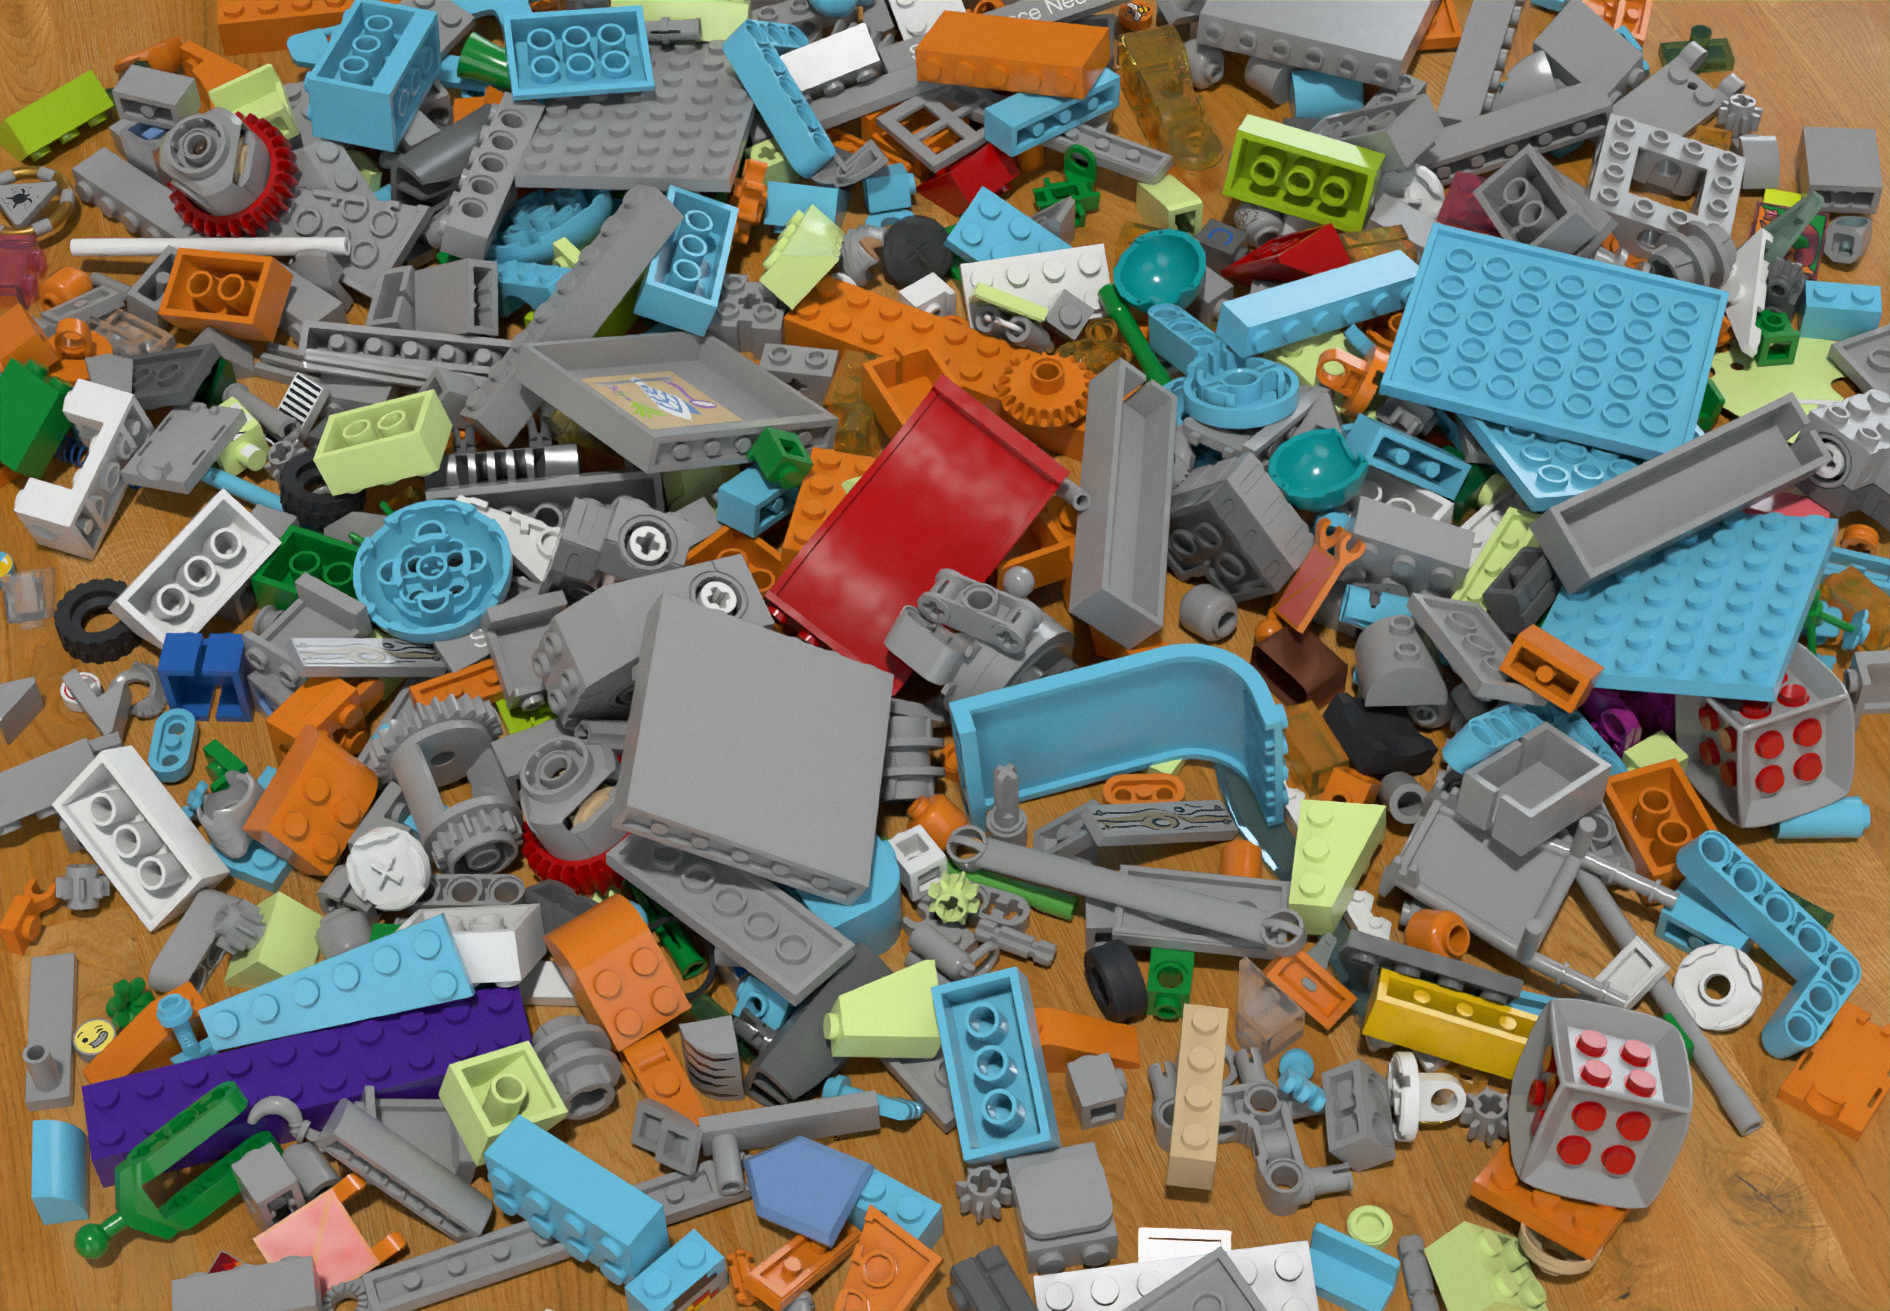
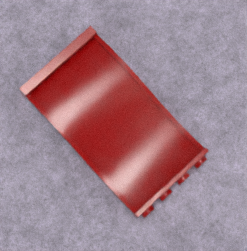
M942 374L882 453L826 518L773 587L766 592L763 600L774 622L782 627L787 623L799 633L797 638L803 642L824 650L835 651L841 656L863 664L873 665L882 671L893 674L891 698H895L915 672L884 644L885 637L903 607L911 605L918 608V598L924 592L930 591L935 584V576L941 569H952L965 577L985 583L1049 500L1063 485L1070 471ZM941 624V625H943L946 629L949 628V626L944 625V624Z

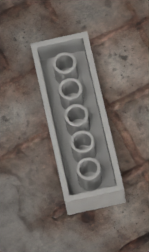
M640 468L429 488L425 492L426 501H455L459 495L468 498L475 497L488 502L487 506L510 515L514 511L543 521L549 527L560 528L575 497L581 500L583 498L597 500L606 509L612 511L617 506L620 497L624 499L635 498L646 502L651 509L666 513L662 472L646 474ZM451 559L448 565L451 567L460 566L463 563V561Z

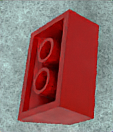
M1328 223L1274 237L1220 272L1223 278L1251 287L1253 279L1289 283L1346 266L1351 263V260L1333 224Z

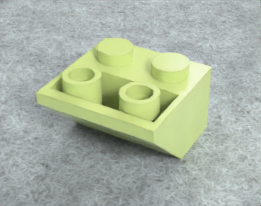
M1464 1221L1424 1249L1448 1311H1549L1545 1302L1547 1299L1546 1292L1539 1281L1536 1280L1529 1264L1530 1259L1520 1246L1519 1238Z

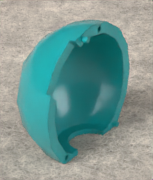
M1173 229L1150 231L1135 238L1134 243L1122 253L1117 266L1113 270V282L1124 301L1148 315L1150 307L1164 303L1175 304L1185 309L1195 301L1206 282V254L1200 242L1186 232Z
M1336 428L1310 430L1293 436L1278 446L1270 457L1268 466L1269 476L1280 489L1287 502L1300 510L1326 512L1343 507L1357 496L1369 472L1368 460L1361 453L1357 454V458H1355L1347 446L1345 437Z

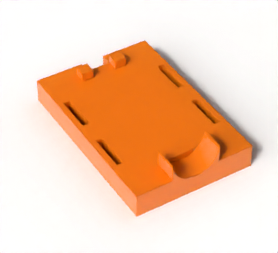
M1845 1001L1818 1041L1805 1049L1780 1087L1777 1098L1858 1142L1890 1092V1077L1888 1076L1890 1073V1023H1887L1882 1028L1869 1021L1871 1013ZM1826 1030H1828V1032H1827V1034L1825 1035V1037L1823 1038V1040H1820V1039L1822 1038V1036L1824 1035V1033L1826 1032ZM1808 1060V1063L1806 1064V1066L1804 1067V1069L1801 1071V1068L1803 1067V1065L1805 1064V1062ZM1874 1096L1877 1097V1100L1873 1104L1872 1108H1869L1868 1106L1874 1098Z

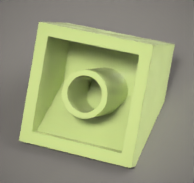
M529 1040L450 1064L438 1094L477 1167L486 1164L483 1153L518 1114L545 1131H548L568 1114L567 1108Z

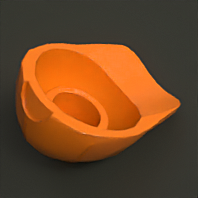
M180 35L168 38L145 50L124 56L114 64L115 73L128 70L132 64L169 73L177 71L183 62L179 48L183 45Z

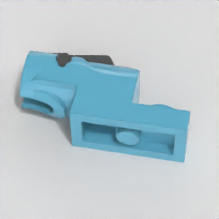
M1362 582L1347 584L1339 610V621L1351 624L1363 631L1372 623L1386 617L1399 614L1413 618L1414 616L1406 607L1409 600L1406 587L1394 584ZM1438 651L1441 664L1452 666L1442 652Z

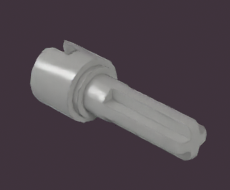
M1011 763L1006 766L998 765L994 770V808L989 811L986 817V836L1026 847L1027 816L1018 806V775L1016 774V767Z

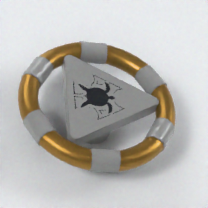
M40 166L17 167L1 172L0 208L15 228L0 225V240L21 241L38 238L60 226L74 208L75 192L70 181L58 171ZM24 179H39L41 181H44L37 183L12 184L16 181ZM60 190V206L51 216L43 219L41 210Z

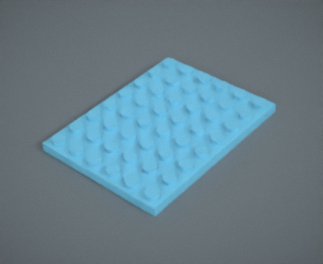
M1433 222L1380 384L1379 394L1651 460L1693 440L1729 292Z
M1740 511L1572 595H1569L1564 585H1562L1541 629L1605 667L1593 688L1775 702L1839 533L1838 519L1825 518L1821 515L1798 517L1785 516L1778 512L1763 515L1745 514Z

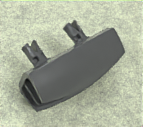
M486 103L451 126L435 118L434 125L441 132L406 154L395 150V152L383 150L379 157V165L391 171V200L399 201L404 205L430 206L435 212L447 206L453 192L461 191L458 189L459 180L464 168L470 170L468 162L473 147L480 148L478 140L483 125L490 126L488 117L492 105Z
M543 416L541 433H537L534 417L527 420L529 448L476 452V427L471 423H467L465 439L461 440L458 425L455 424L451 429L453 454L443 455L439 470L424 476L425 492L429 488L581 474L583 470L578 443L552 445V420Z
M863 942L855 943V955L809 994L781 1029H772L746 1007L742 1009L739 1018L735 1017L733 1020L735 1034L759 1051L758 1058L749 1067L743 1081V1088L748 1098L764 1107L808 1101L824 1087L826 1080L830 1076L834 1077L849 1060L850 1057H832L831 1042L825 1039L823 1031L825 1014L830 1013L838 996L893 974L886 963Z

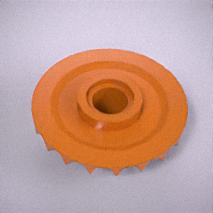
M1043 350L1040 356H1034L1028 352L1025 360L1015 358L1013 366H1005L1003 376L999 377L998 398L1003 409L1011 417L1024 424L1043 428L1068 425L1079 420L1087 413L1089 381L1094 378L1093 371L1087 370L1085 362H1076L1073 355L1063 358L1059 351L1054 355H1047Z

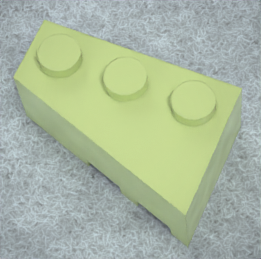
M1301 799L1288 907L1301 916L1307 934L1323 935L1326 932H1330L1333 935L1354 896L1356 885L1362 874L1365 875L1368 870L1370 859L1378 844L1381 845L1386 836V805Z

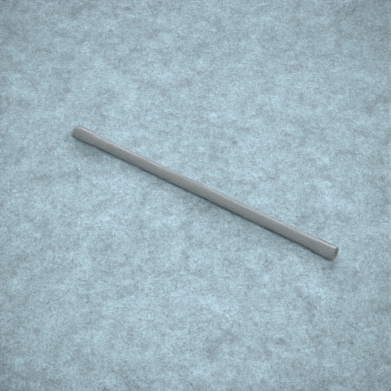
M1465 682L1452 690L1451 697L1468 722L1472 718L1490 711L1484 701L1477 699L1469 692V687ZM1566 828L1552 836L1571 844L1573 842V838ZM1581 866L1575 881L1620 949L1623 950L1637 934L1598 875ZM1663 976L1649 990L1650 994L1664 1015L1671 1012L1695 1045L1692 1055L1693 1059L1718 1095L1720 1104L1741 1136L1755 1132L1764 1124L1763 1118L1745 1091L1736 1084L1666 977Z

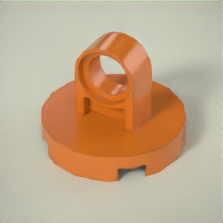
M65 318L60 320L56 326L55 334L48 338L59 357V360L48 367L50 369L48 375L50 377L57 376L75 386L78 378L90 381L85 358L106 353L113 354L112 345L104 336L91 331L89 326L80 319Z
M1373 345L1363 359L1337 348L1328 349L1319 356L1316 377L1323 385L1345 395L1340 408V414L1356 420L1359 413L1363 414L1378 388L1375 385L1379 375L1377 370L1382 373L1386 370L1389 352ZM1329 361H1336L1342 364L1345 370L1339 375H1332L1325 371L1323 365Z

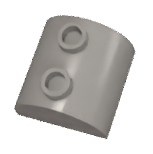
M1403 614L1386 617L1369 625L1358 637L1354 655L1365 707L1447 704L1448 692L1438 650L1434 647V642L1428 634L1417 625L1415 618Z

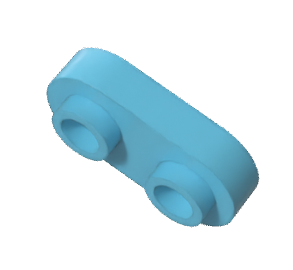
M179 708L168 710L161 714L155 722L148 762L151 771L159 781L175 782L181 780L192 768L198 738V727L195 717L188 710Z

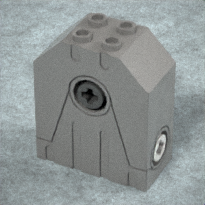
M742 554L605 585L556 614L550 622L549 629H546L540 640L538 649L532 655V667L535 675L542 679L548 692L549 706L555 714H558L563 727L575 732L574 726L581 718L627 721L629 719L635 682H632V667L639 663L647 613L663 591L683 596L689 601L711 609L721 610L728 615L750 623L760 624L764 628L771 630L775 622Z

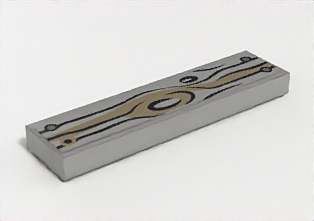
M290 638L286 646V650L299 677H439L444 675L447 670L432 644H417L398 638Z
M1221 800L1086 805L1080 814L1098 847L1233 840L1239 831Z

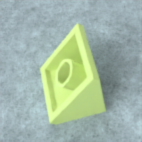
M280 891L256 905L261 908L259 915L263 916L261 921L266 924L264 935L258 945L251 951L245 949L242 952L238 949L232 955L224 980L225 986L252 989L318 963L321 951L315 936L321 926L320 920L323 916Z

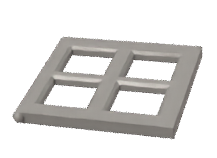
M947 84L914 96L876 118L877 125L931 171L936 173L988 142L984 138V127L976 132L961 118L975 111L974 109L985 105V103L991 106L1003 100L991 89L965 86L978 98L952 112L937 99L939 95H946L947 91L956 86L959 87V85ZM923 107L939 119L914 135L899 123V121ZM945 127L950 128L963 139L939 154H936L922 142Z

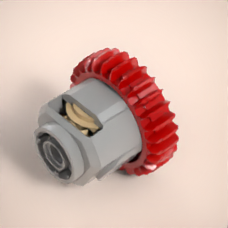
M215 107L203 114L188 116L179 121L172 130L166 132L160 146V168L173 178L166 185L173 192L170 194L169 199L175 204L174 210L187 226L203 237L245 238V233H247L252 238H256V230L260 227L264 231L269 232L267 223L271 219L280 223L277 213L280 209L289 211L284 202L286 198H296L289 189L299 185L298 180L292 176L300 170L294 163L297 156L291 150V143L276 126L274 127L264 118L259 119L252 113H249L246 117L239 111L234 114L227 109Z
M572 736L554 737L535 747L526 757L518 772L522 788L520 795L521 806L526 819L522 825L525 832L521 836L524 846L522 851L530 868L541 881L551 879L562 882L571 887L576 895H580L582 892L588 898H592L595 890H599L602 895L606 896L608 887L613 885L620 890L622 889L621 882L625 878L606 864V853L631 834L630 832L610 826L622 758L616 757L608 744L583 743L578 738Z

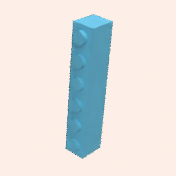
M1399 249L1223 302L1221 304L1216 335L1243 359L1404 309L1419 266Z

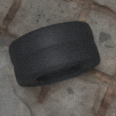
M1112 940L1085 952L1084 966L1087 980L1098 1007L1108 1021L1120 1022L1147 1010L1148 997L1142 973L1132 952L1122 940Z

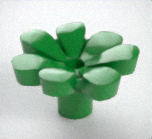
M138 977L131 980L130 983L126 979H122L113 985L115 996L109 998V1002L106 1005V1013L112 1018L111 1022L114 1027L125 1028L150 1002L154 1001L152 992L142 993L146 986L144 979Z

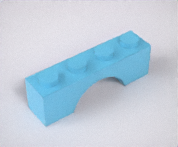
M497 258L485 260L497 262L498 317L506 318L525 303H528L536 310L550 298L556 290V284L559 279L566 273H569L572 268L558 267L557 265H540L535 262L524 263L517 262L516 260L499 264Z

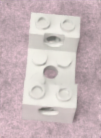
M78 378L73 390L67 393L62 410L69 422H73L76 429L80 431L79 437L85 446L89 447V455L83 467L77 470L73 478V488L68 489L30 477L25 488L17 494L13 511L37 544L93 560L129 484H125L120 472L155 431V428L134 394Z

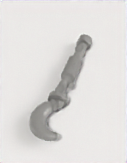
M269 1096L261 1099L253 1106L247 1119V1123L255 1125L264 1116L271 1114L279 1115L288 1121V1126L291 1128L290 1133L299 1142H302L304 1137L311 1142H316L321 1132L309 1127L310 1121H303L302 1113L294 1102L282 1096ZM319 1147L321 1153L326 1152Z

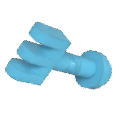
M170 994L159 1001L156 1013L157 1019L163 1027H172L182 1049L181 1053L170 1058L172 1064L219 1053V1051H214L209 1037L200 1042L197 1041L188 1021L193 1013L189 1000L183 998L180 994Z
M1300 1048L1286 1051L1279 1060V1071L1281 1074L1277 1080L1279 1089L1286 1094L1292 1091L1294 1099L1300 1103L1307 1101L1308 1107L1318 1113L1326 1102V1095L1322 1088L1309 1081L1314 1072V1062L1311 1055Z
M839 1074L836 1078L830 1076L826 1080L822 1098L866 1092V1090L851 1087L850 1078ZM877 1094L879 1115L896 1120H917L923 1116L924 1108L916 1101Z

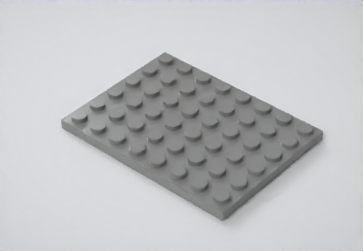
M678 40L671 42V44H663L661 41L648 42L655 91L546 98L544 114L529 145L525 147L514 173L515 186L528 188L630 190L639 184L657 187L660 191H667L671 184L694 192H731L757 107L722 49V43L725 40L696 43L693 40Z

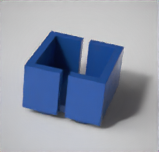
M166 633L157 671L170 710L177 708L185 709L193 714L196 721H209L217 685H222L216 712L217 722H253L256 707L247 676L254 672L256 668L245 657L246 650L241 637L243 634L210 633L209 639H205L202 633Z

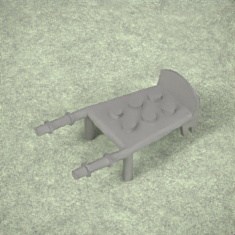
M1438 779L1424 796L1420 815L1400 855H1396L1391 863L1385 867L1378 894L1385 898L1394 886H1397L1434 910L1454 911L1462 917L1469 932L1521 964L1556 980L1555 985L1560 986L1563 983L1596 999L1598 1003L1602 1002L1607 1005L1624 1008L1629 996L1609 987L1611 982L1606 981L1603 984L1570 968L1569 962L1566 961L1563 965L1538 953L1537 950L1581 866L1608 878L1607 883L1610 885L1614 881L1648 897V903L1654 900L1673 909L1680 893L1661 885L1662 880L1660 879L1654 882L1622 867V861L1620 860L1614 863L1588 851L1597 826L1596 821L1591 817H1583L1580 820L1572 844L1550 837L1528 853L1519 856L1491 836L1493 829L1489 828L1483 831L1456 812L1460 789L1453 787L1450 793H1447L1443 790L1444 781Z

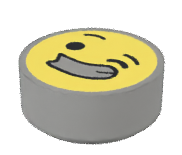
M91 1019L76 1029L73 1035V1045L78 1056L83 1061L90 1063L118 1034L114 1025L108 1020Z

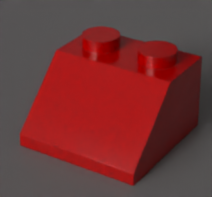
M988 141L932 174L917 185L916 190L934 204L953 216H957L967 210L982 186L1000 196L1012 187L1010 181L1018 176L1020 171L1009 155Z

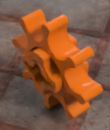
M751 158L745 159L741 179L736 177L734 179L731 192L728 193L726 204L739 208L732 242L747 245L751 225L758 226L768 194L766 193L767 186L762 184L768 163Z

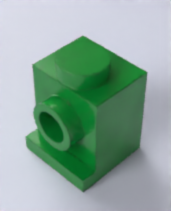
M1769 309L1757 312L1755 326L1762 330L1757 354L1753 357L1757 366L1794 364L1800 339L1799 330L1793 329L1786 312L1773 313ZM1771 343H1777L1779 349L1769 350V346Z
M768 426L765 427L746 454L749 460L758 463L761 468V474L766 480L776 485L780 484L784 489L798 487L814 465L797 434Z

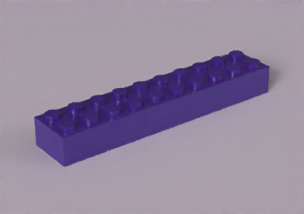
M519 985L487 988L476 991L473 996L464 999L322 1028L82 1086L91 1160L103 1188L114 1186V1168L127 1158V1155L133 1148L211 1089L226 1081L236 1082L248 1100L246 1108L236 1118L163 1173L220 1160L248 1138L262 1131L271 1132L279 1144L296 1141V1138L290 1133L291 1128L288 1126V1121L279 1115L271 1114L264 1116L255 1125L247 1123L249 1112L253 1106L261 1099L269 1096H282L294 1102L302 1113L303 1121H310L309 1127L319 1132H322L340 1099L346 1098L352 1103L354 1101H361L365 1085L374 1086L375 1099H440L438 1094L450 1064L528 1040L533 1047Z

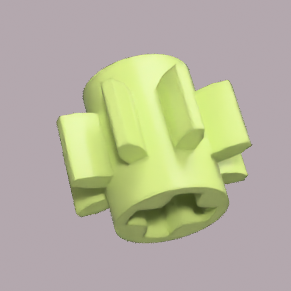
M943 871L940 884L933 882L930 884L927 895L933 899L930 902L928 911L936 912L942 919V924L959 921V923L964 925L968 912L977 913L980 901L974 897L978 893L979 884H971L969 879L965 877L964 871L960 874L951 875Z

